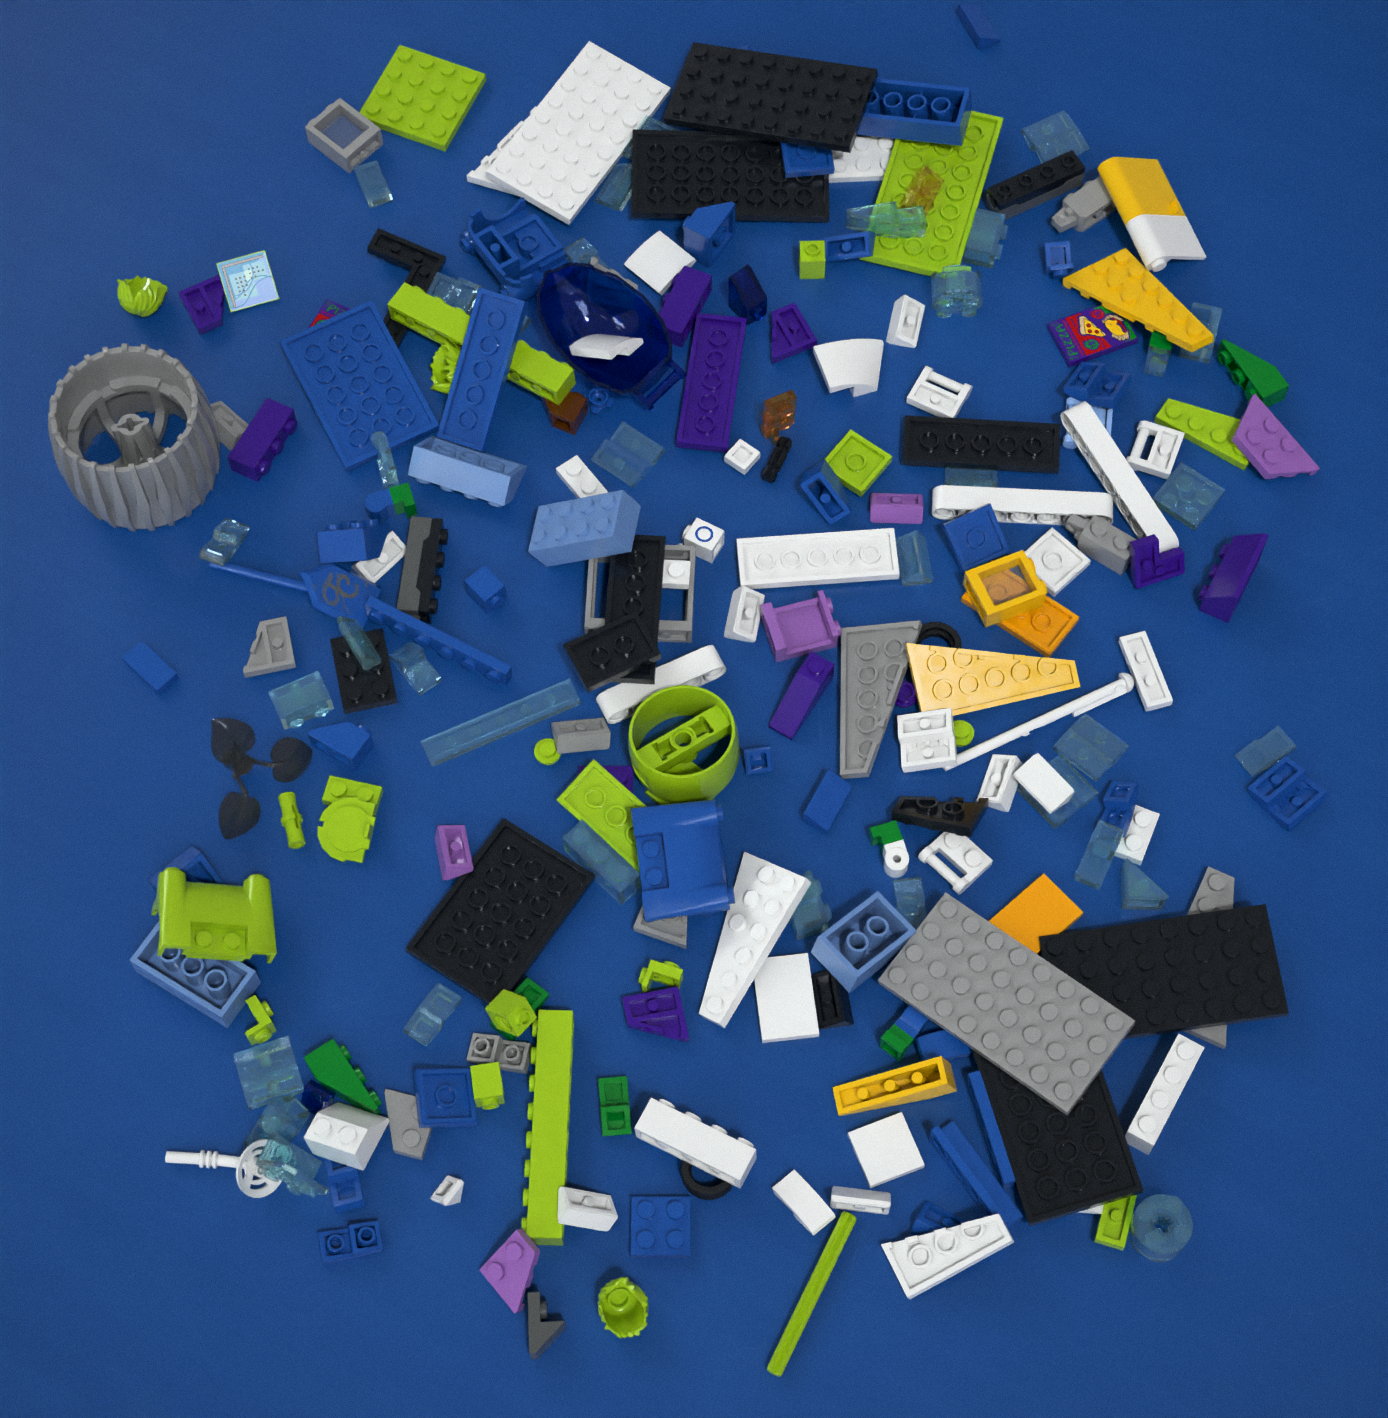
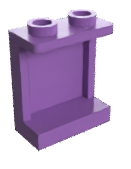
M823 590L817 591L816 598L774 609L771 602L761 604V620L775 662L807 655L811 651L815 653L837 647L838 636H841L839 622L837 620L833 621L831 615L833 613V605L831 599L825 597Z

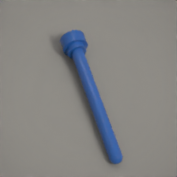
M215 558L210 559L208 562L209 567L215 570L308 593L302 580Z

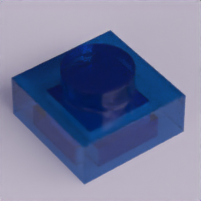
M311 1079L305 1085L300 1107L316 1115L317 1112L333 1105L336 1093Z

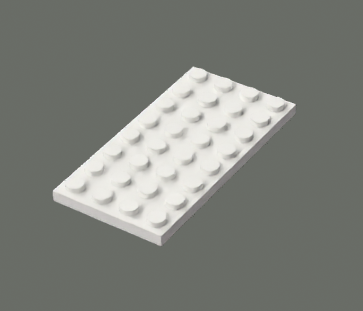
M589 41L487 169L486 177L570 225L632 144L633 129L642 130L668 97L671 88Z

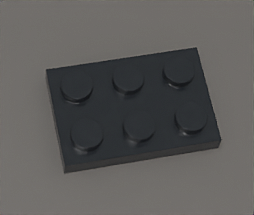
M637 611L563 644L564 651L587 693L661 659V653Z
M383 628L330 639L345 714L398 703Z

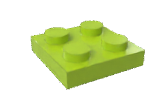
M850 429L825 460L838 476L841 484L862 497L892 462V456Z

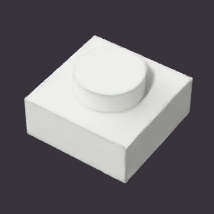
M739 439L724 456V462L745 475L760 459V452Z
M664 560L662 588L688 589L691 561Z

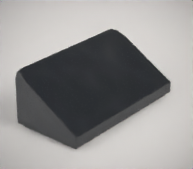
M828 970L811 975L819 1028L822 1030L853 1025L848 991Z

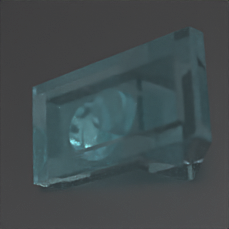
M411 641L389 655V659L419 696L442 681L441 676L425 658L423 648Z

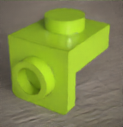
M651 959L648 968L643 967L639 976L638 983L642 984V993L650 991L653 981L671 987L678 986L680 989L684 979L683 969H680L673 962L664 961V963Z
M253 995L245 1000L258 1022L256 1026L245 1032L251 1045L266 1042L272 1037V1033L276 1032L275 1026L270 1019L274 1015L265 1000L260 1003L256 995Z

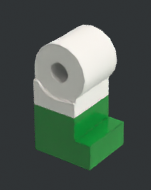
M897 821L870 827L868 838L871 846L878 844L884 857L883 867L885 873L893 878L903 876L907 872L909 855Z

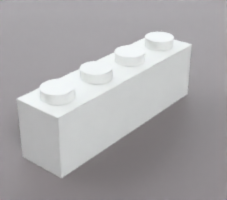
M1178 1033L1125 1135L1128 1145L1147 1155L1150 1154L1205 1047Z
M651 1098L634 1128L637 1138L740 1189L757 1158L756 1149L753 1148L754 1145L748 1140L738 1137L736 1140L728 1136L727 1131L720 1126L713 1124L710 1127L702 1123L701 1119L691 1112L684 1114L675 1110V1106L664 1099L657 1101Z

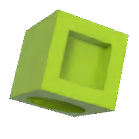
M825 240L799 241L800 279H825Z
M505 989L485 1008L496 1029L517 1037L537 1018L526 997Z
M499 1062L470 1066L476 1107L491 1110L498 1108L499 1104H505Z

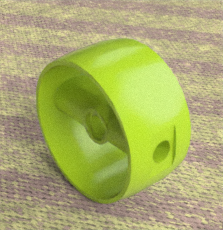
M679 685L668 687L655 692L645 699L636 709L630 722L628 748L632 767L643 787L655 797L674 804L705 801L720 793L733 778L740 755L738 729L730 709L716 694L696 686ZM678 716H696L639 749L647 733L659 723ZM727 735L730 737L729 746L723 756L709 768L688 775L664 773L679 763L692 762L701 750ZM682 743H688V744H689V745H687V746H679V745L682 744Z

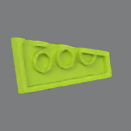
M1170 398L1167 399L1155 417V423L1184 432L1183 438L1244 471L1250 463L1232 441L1233 435L1239 427L1240 419Z

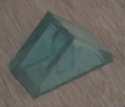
M1128 858L1123 862L1120 870L1121 909L1162 910L1169 896Z

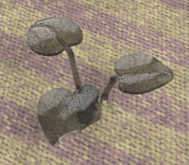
M215 718L211 720L212 753L217 761L223 763L227 769L233 772L232 778L236 780L242 791V795L237 792L229 793L220 805L219 827L225 839H233L249 832L256 826L261 815L259 802L253 797H247L248 791L240 776L249 773L253 765L256 764L269 768L273 767L272 774L275 780L284 783L292 782L301 777L308 769L313 754L312 748L297 738L286 737L277 741L271 750L273 762L257 760L245 753L255 744L254 731L248 724L233 718Z

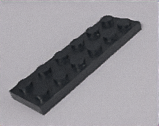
M905 415L902 465L1056 474L1059 472L1060 424Z
M635 535L631 552L611 555L605 625L637 611L658 648L666 536ZM657 661L612 682L655 684Z

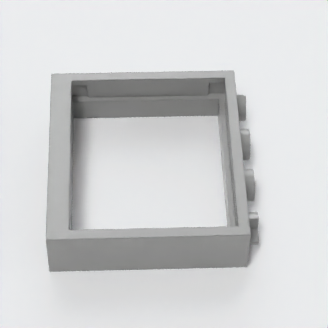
M683 543L666 545L664 560L691 561L689 588L686 589L685 621L660 620L658 642L692 643L696 546H686ZM611 556L589 559L585 634L605 625V618H595L598 563H610Z

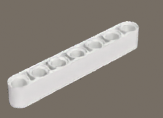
M1083 401L1063 411L1060 415L1062 424L1107 493L1113 496V502L1136 537L1141 539L1155 534L1159 539V553L1179 547V541L1175 532L1091 406L1086 401Z
M940 485L932 490V516L942 520H953L990 503L997 521L1004 523L1066 525L1072 513L1084 519H1092L1096 515L1109 524L1113 523V496L1108 493Z

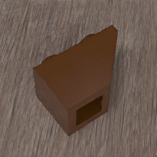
M569 391L560 405H557L540 396L551 426L575 435L588 413L587 398L578 392Z

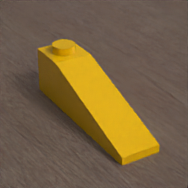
M942 1056L832 1087L839 1116L927 1100L957 1091L951 1063Z

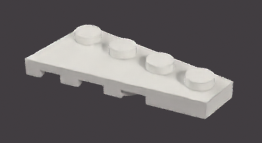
M995 1214L964 1222L958 1226L934 1230V1232L907 1237L905 1240L893 1243H884L881 1246L907 1298L912 1299L1014 1243V1240L1001 1215Z

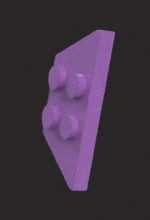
M1254 394L1248 401L1246 411L1240 419L1239 427L1233 435V443L1264 479H1274L1279 476L1285 478L1295 477L1299 473H1308L1309 476L1316 474L1320 469L1319 466L1259 397Z

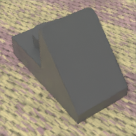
M528 1292L529 1354L531 1360L538 1359L566 1329L565 1321L542 1322V1319H548L547 1301L541 1300L540 1292Z

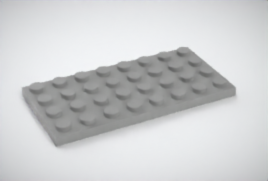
M946 892L917 928V932L907 941L878 979V984L908 1005H911L935 1024L1067 1116L1135 1025V1020Z

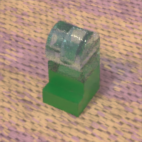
M1156 330L1151 333L1143 373L1163 378L1173 343L1166 340V335Z

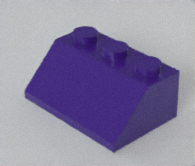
M1265 533L1235 535L1230 545L1224 544L1219 555L1222 561L1220 565L1214 564L1208 577L1212 579L1210 586H1203L1198 597L1199 600H1202L1199 611L1229 623L1260 560L1269 535Z

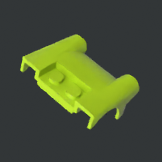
M176 867L166 868L163 872L159 873L156 899L151 910V915H156L157 912L159 914L160 926L157 956H162L165 948L182 949V955H186V958L243 962L244 959H250L253 954L267 955V963H272L277 950L271 883L269 879L260 874H253L243 881V886L189 882L186 881V874Z

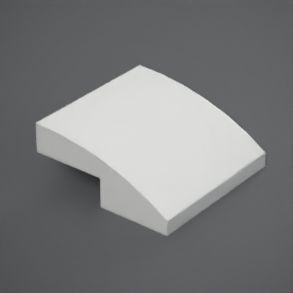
M658 231L646 240L627 259L624 265L662 296L671 286L675 275L681 273L684 265L691 268L697 260L664 233Z
M592 334L577 340L569 348L574 356L612 360L617 354L631 355L644 341L643 338Z
M951 708L897 716L898 739L901 744V767L904 773L958 765Z

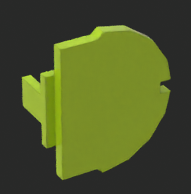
M344 797L332 802L323 811L319 821L324 823L323 827L318 826L317 836L322 848L330 857L341 862L348 860L363 863L365 852L370 848L375 826V803L361 801L358 797Z

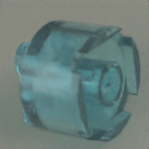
M950 265L943 267V272L936 274L935 271L931 275L932 308L937 312L938 317L948 318L952 314H962L964 317L977 315V310L983 304L982 279L979 270L975 273L972 271L971 266Z
M1157 1194L1147 1197L1137 1206L1131 1218L1128 1237L1132 1247L1139 1254L1141 1253L1154 1262H1165L1174 1259L1181 1253L1191 1238L1193 1231L1191 1214L1176 1196ZM1159 1224L1161 1227H1164L1166 1229L1165 1232H1162L1161 1228H1155V1225Z

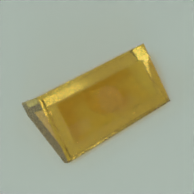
M927 166L919 169L907 188L898 209L922 219L926 218L944 179Z

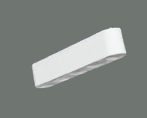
M708 645L657 667L655 684L620 683L601 692L596 697V701L608 724H615L632 717L639 705L659 690L679 685L699 687L721 677L727 669L715 647Z

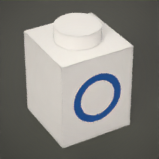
M696 517L692 526L688 525L685 528L682 539L684 540V545L696 546L697 557L713 563L724 545V530Z

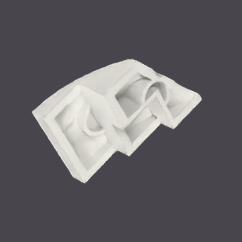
M849 339L813 346L814 356L829 392L833 393L849 388L852 396L857 397L877 391L884 347L883 340Z

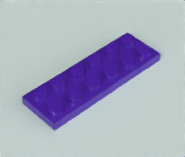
M697 313L676 447L728 452L747 318Z

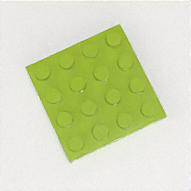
M399 45L359 113L381 130L446 152L487 80L486 74Z

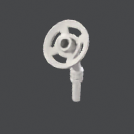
M269 1139L253 1142L243 1151L240 1157L222 1155L218 1151H214L213 1154L212 1151L205 1153V1150H201L200 1153L166 1151L165 1156L166 1163L196 1164L200 1168H203L204 1165L206 1168H210L212 1165L213 1169H216L217 1166L236 1168V1180L240 1190L253 1198H262L275 1191L284 1178L287 1165L283 1148L277 1142ZM257 1147H268L266 1150L258 1149L252 1152V1150H254ZM275 1155L276 1169L272 1175L269 1173L271 1167L269 1158ZM242 1169H244L246 1175L244 1178H242ZM255 1175V1176L260 1177V1178H258V1179H253V1176ZM264 1182L266 1183V1185L258 1189L250 1188L251 1184L260 1185Z

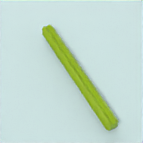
M843 1211L771 1357L767 1371L775 1376H782L853 1229L856 1217L849 1212Z

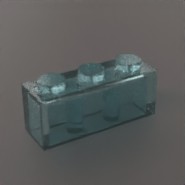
M583 819L562 837L564 851L580 866L593 873L595 881L621 905L641 888L640 873Z

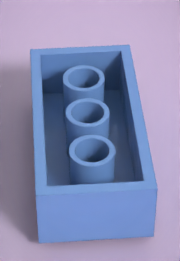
M624 490L538 506L528 552L546 567L631 552L641 505Z
M158 921L129 960L133 968L143 977L228 1029L246 1004L245 1000L252 996L261 983L256 971L240 961L186 958V955H182V949L165 948L162 956H157L160 926Z

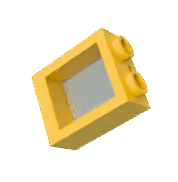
M1023 550L965 571L963 586L985 628L1044 605L1047 594L1046 584L1042 579L1039 580L1035 573L1036 568L1033 560L1027 558Z

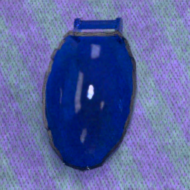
M566 262V264L553 270L545 271L536 291L538 316L551 344L570 367L602 390L620 396H633L648 411L654 408L653 405L676 382L687 376L684 370L672 360V341L663 319L645 295L621 277L611 272L597 269L594 265L587 263ZM592 334L643 338L644 341L631 355L617 354L612 360L574 356L569 348L577 340ZM670 368L673 372L645 398L643 394L656 385Z

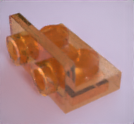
M793 390L764 401V410L761 412L763 424L760 425L764 438H769L773 446L777 444L779 430H785L795 423L797 397Z

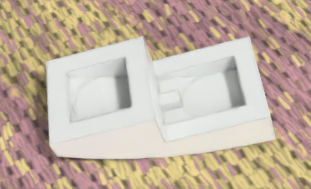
M795 1170L772 1187L774 1194L793 1212L795 1218L813 1236L836 1217L823 1199Z

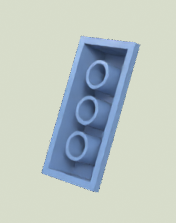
M430 436L414 445L408 475L415 477L417 482L423 484L434 483L440 485L439 488L444 491H458L464 493L463 496L466 498H480L488 501L487 503L491 506L502 507L513 500L527 466L436 436Z

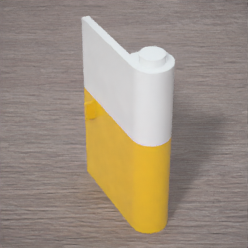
M1112 157L1103 161L1098 166L1097 170L1147 270H1153V272L1160 271L1167 266V262L1171 259L1204 260L1206 258L1158 159Z

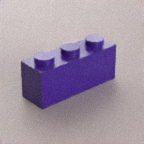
M684 265L681 273L676 274L673 279L671 292L665 294L660 313L656 312L653 317L654 338L681 348L683 347L695 324L697 313L701 312L712 291V275Z
M266 398L227 457L231 470L259 482L263 474L266 475L269 472L271 462L275 456L282 452L288 436L292 435L297 428L294 409Z

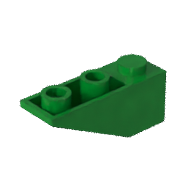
M1226 339L1221 340L1217 352L1218 360L1221 365L1226 366L1231 373L1234 383L1242 388L1248 401L1256 394L1266 407H1269L1285 399L1289 384L1274 365Z
M331 1039L303 1057L309 1070L323 1090L361 1110L382 1116L378 1108L382 1105L374 1090L367 1091L363 1085L367 1082L359 1067L355 1069L351 1067L348 1061L352 1057L343 1044L338 1047L334 1039Z

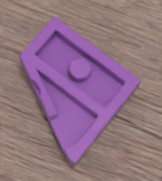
M522 1228L517 1229L479 1269L514 1314L521 1312L525 1304L522 1303L526 1288L531 1285L533 1268L537 1265L541 1252Z

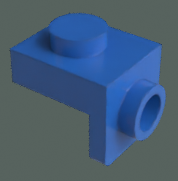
M1070 242L1044 243L1046 275L1053 274V278L1068 276V273H1071L1074 269V263L1071 262Z

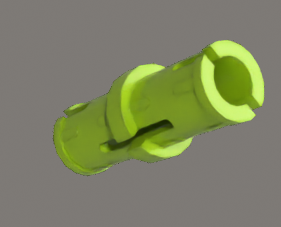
M284 792L278 796L282 812L281 825L285 827L288 847L290 849H298L306 844L301 825L303 817L298 811L295 793Z

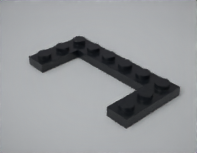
M379 228L367 247L368 253L410 270L405 283L420 287L426 294H429L446 263V256ZM388 311L383 321L399 349L410 328L391 319Z

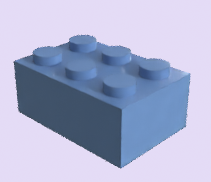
M877 891L819 935L811 953L850 993L894 959L917 930Z

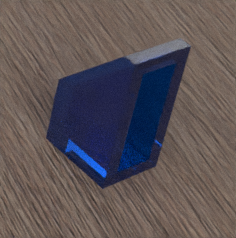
M747 264L729 277L728 307L738 317L747 318V325L749 326L754 321L761 320L767 313V296L752 268Z

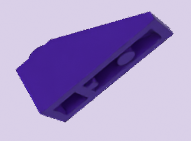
M811 651L795 675L769 724V728L792 740L833 680L835 664Z

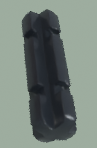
M781 436L778 439L777 447L774 448L767 466L762 472V479L769 483L775 482L778 476L777 473L780 472L787 457L786 454L789 453L792 447V440L790 438Z

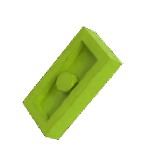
M330 775L322 802L325 805H330L332 802L344 797H358L361 801L376 804L374 813L376 816L383 788Z
M1137 1195L1104 1204L1094 1239L1095 1243L1124 1250Z

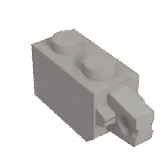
M1101 176L1093 181H1087L1077 192L1068 194L1062 202V209L1052 217L1051 224L1060 233L1072 227L1076 231L1084 232L1117 210Z
M1072 513L1066 522L1065 529L1074 534V538L1078 540L1077 547L1079 550L1122 576L1131 563L1130 542L1137 539L1096 515L1092 519H1084Z

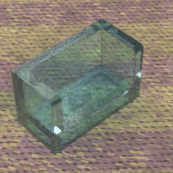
M1196 302L1192 303L1190 312L1213 334V342L1192 353L1181 347L1179 357L1209 364L1223 308Z

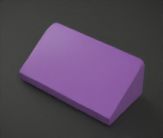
M870 493V521L872 523L922 524L923 495Z
M438 825L435 834V844L442 880H450L472 872L474 868L465 825Z

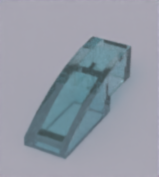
M896 201L847 209L846 227L857 232L871 231L875 233V236L889 238L923 237L926 231V218L922 206L897 209Z

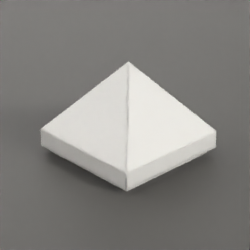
M448 1175L430 1199L444 1206L460 1203L464 1182L461 1179Z

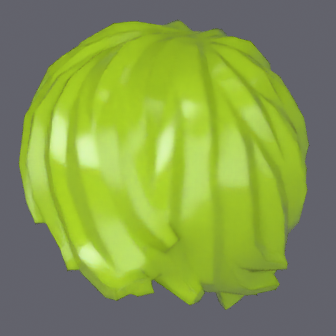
M137 275L133 279H125L123 281L117 279V295L120 305L127 312L141 317L154 313L162 304L164 296L168 291L166 285L146 276L140 278Z
M448 341L438 348V351L432 357L433 363L430 364L432 368L431 380L434 382L430 389L444 394H449L461 352L460 349H456Z
M628 1277L611 1280L601 1288L597 1304L601 1321L605 1323L604 1329L611 1330L620 1339L622 1337H633L634 1335L639 1336L640 1331L644 1330L648 1324L646 1320L649 1304L645 1292L638 1285L630 1282Z

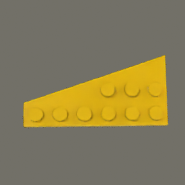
M1126 248L1063 278L1064 287L1068 289L1073 287L1081 291V296L1087 299L1092 297L1102 302V306L1132 322L1136 320L1145 325V329L1151 332L1156 330L1166 335V340L1191 353L1213 342V334Z
M905 643L920 712L951 708L952 715L955 716L1080 687L1074 660Z

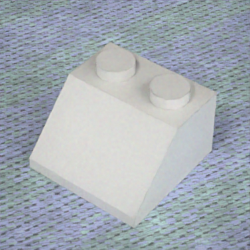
M337 1102L317 1112L304 1139L312 1154L364 1171L389 1123V1119Z

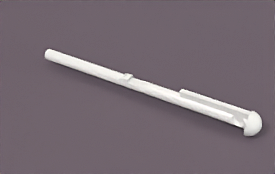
M1119 673V680L957 754V766L1021 736L1030 735L1029 731L1045 726L1071 713L1073 717L1078 716L1128 693L1134 687V679L1128 673ZM957 766L942 767V768H943V770L946 772V771H948V770H950V769H952V768H954V767H957Z

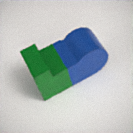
M408 482L374 492L365 499V508L369 519H378L379 522H383L389 516L405 512L407 518L418 516Z
M909 1005L901 1017L882 1035L879 1047L900 1062L914 1044L915 1039L926 1028L930 1019Z

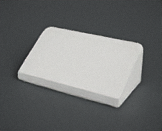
M903 295L896 300L886 342L893 345L915 348L925 305L907 295Z
M391 531L387 534L379 558L356 561L351 568L360 576L375 583L405 555L406 545Z
M744 585L733 591L724 637L751 643L756 642L761 617V604L764 603L765 595Z
M1039 753L1033 755L1013 774L1014 778L1050 814L1068 803L1074 794V789Z
M992 755L976 802H979V798H989L988 807L1009 812L1019 784L1013 774L1023 765L1017 756Z
M562 1186L558 1189L557 1217L560 1224L606 1232L610 1230L617 1220L618 1215L611 1195Z
M839 1186L832 1187L831 1208L889 1214L891 1194L888 1192Z

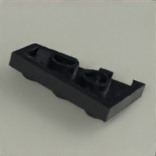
M901 796L892 810V820L906 825H916L935 831L939 830L958 836L971 837L988 809L989 798H979V802H963V798L953 797V801L938 802L935 797Z

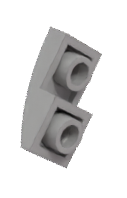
M473 1033L466 1060L477 1065L499 1062L501 1070L527 1074L531 1058V1047L533 1046L526 1042L503 1040L500 1036Z

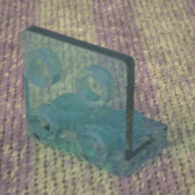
M276 1133L270 1135L255 1164L264 1170L262 1174L266 1178L275 1182L281 1180L287 1184L286 1189L289 1192L298 1196L304 1193L315 1198L316 1195L327 1196L330 1191L313 1180L322 1161Z

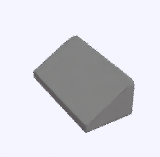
M222 401L212 403L210 405L215 415L219 440L232 451L248 427V424Z
M604 718L551 723L555 748L559 754L604 750L610 747L611 732Z

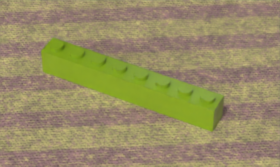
M404 282L387 304L391 319L441 345L448 341L453 347L461 350L471 316L467 315L461 308H454L446 304L437 296L432 297L426 294L420 287L411 286ZM518 340L507 379L560 405L576 384L574 369L565 362L560 363L554 360L544 351H537L531 348L525 341Z
M538 1010V1019H535L532 1024V1036L537 1037V1047H531V1064H536L535 1075H530L529 1092H534V1102L528 1103V1120L533 1121L532 1131H527L526 1149H531L530 1159H525L524 1169L525 1177H529V1188H524L523 1206H528L527 1217H522L521 1228L536 1245L564 1246L565 1224H560L557 1217L558 1189L560 1186L566 1187L574 1013L573 1010Z

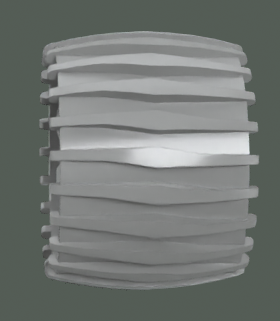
M123 343L121 347L108 349L106 346L102 348L101 352L92 356L89 354L83 356V361L75 367L71 365L63 380H58L56 391L49 400L48 430L52 452L67 486L90 513L99 520H105L115 528L120 526L135 532L137 529L154 531L156 527L167 524L169 527L175 525L174 521L184 516L188 518L192 515V510L199 504H204L206 495L210 490H213L216 474L219 473L220 466L218 427L215 415L202 387L177 358L173 359L162 349L158 351L150 349L145 344H141L138 347ZM148 411L150 414L155 411L153 426H151L148 418H140L136 413ZM172 414L178 415L182 420L187 421V427L183 434H179L177 442L171 448H164L159 444L166 430L168 416ZM105 430L118 445L121 456L115 462L101 465L94 461L89 462L84 454L87 448L91 447L93 438Z

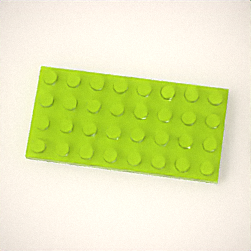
M971 111L962 146L896 139L867 231L875 233L873 256L859 259L956 282L1004 118Z

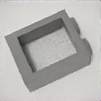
M341 98L329 104L321 114L311 119L305 126L308 142L348 173L353 171L383 145L381 129Z

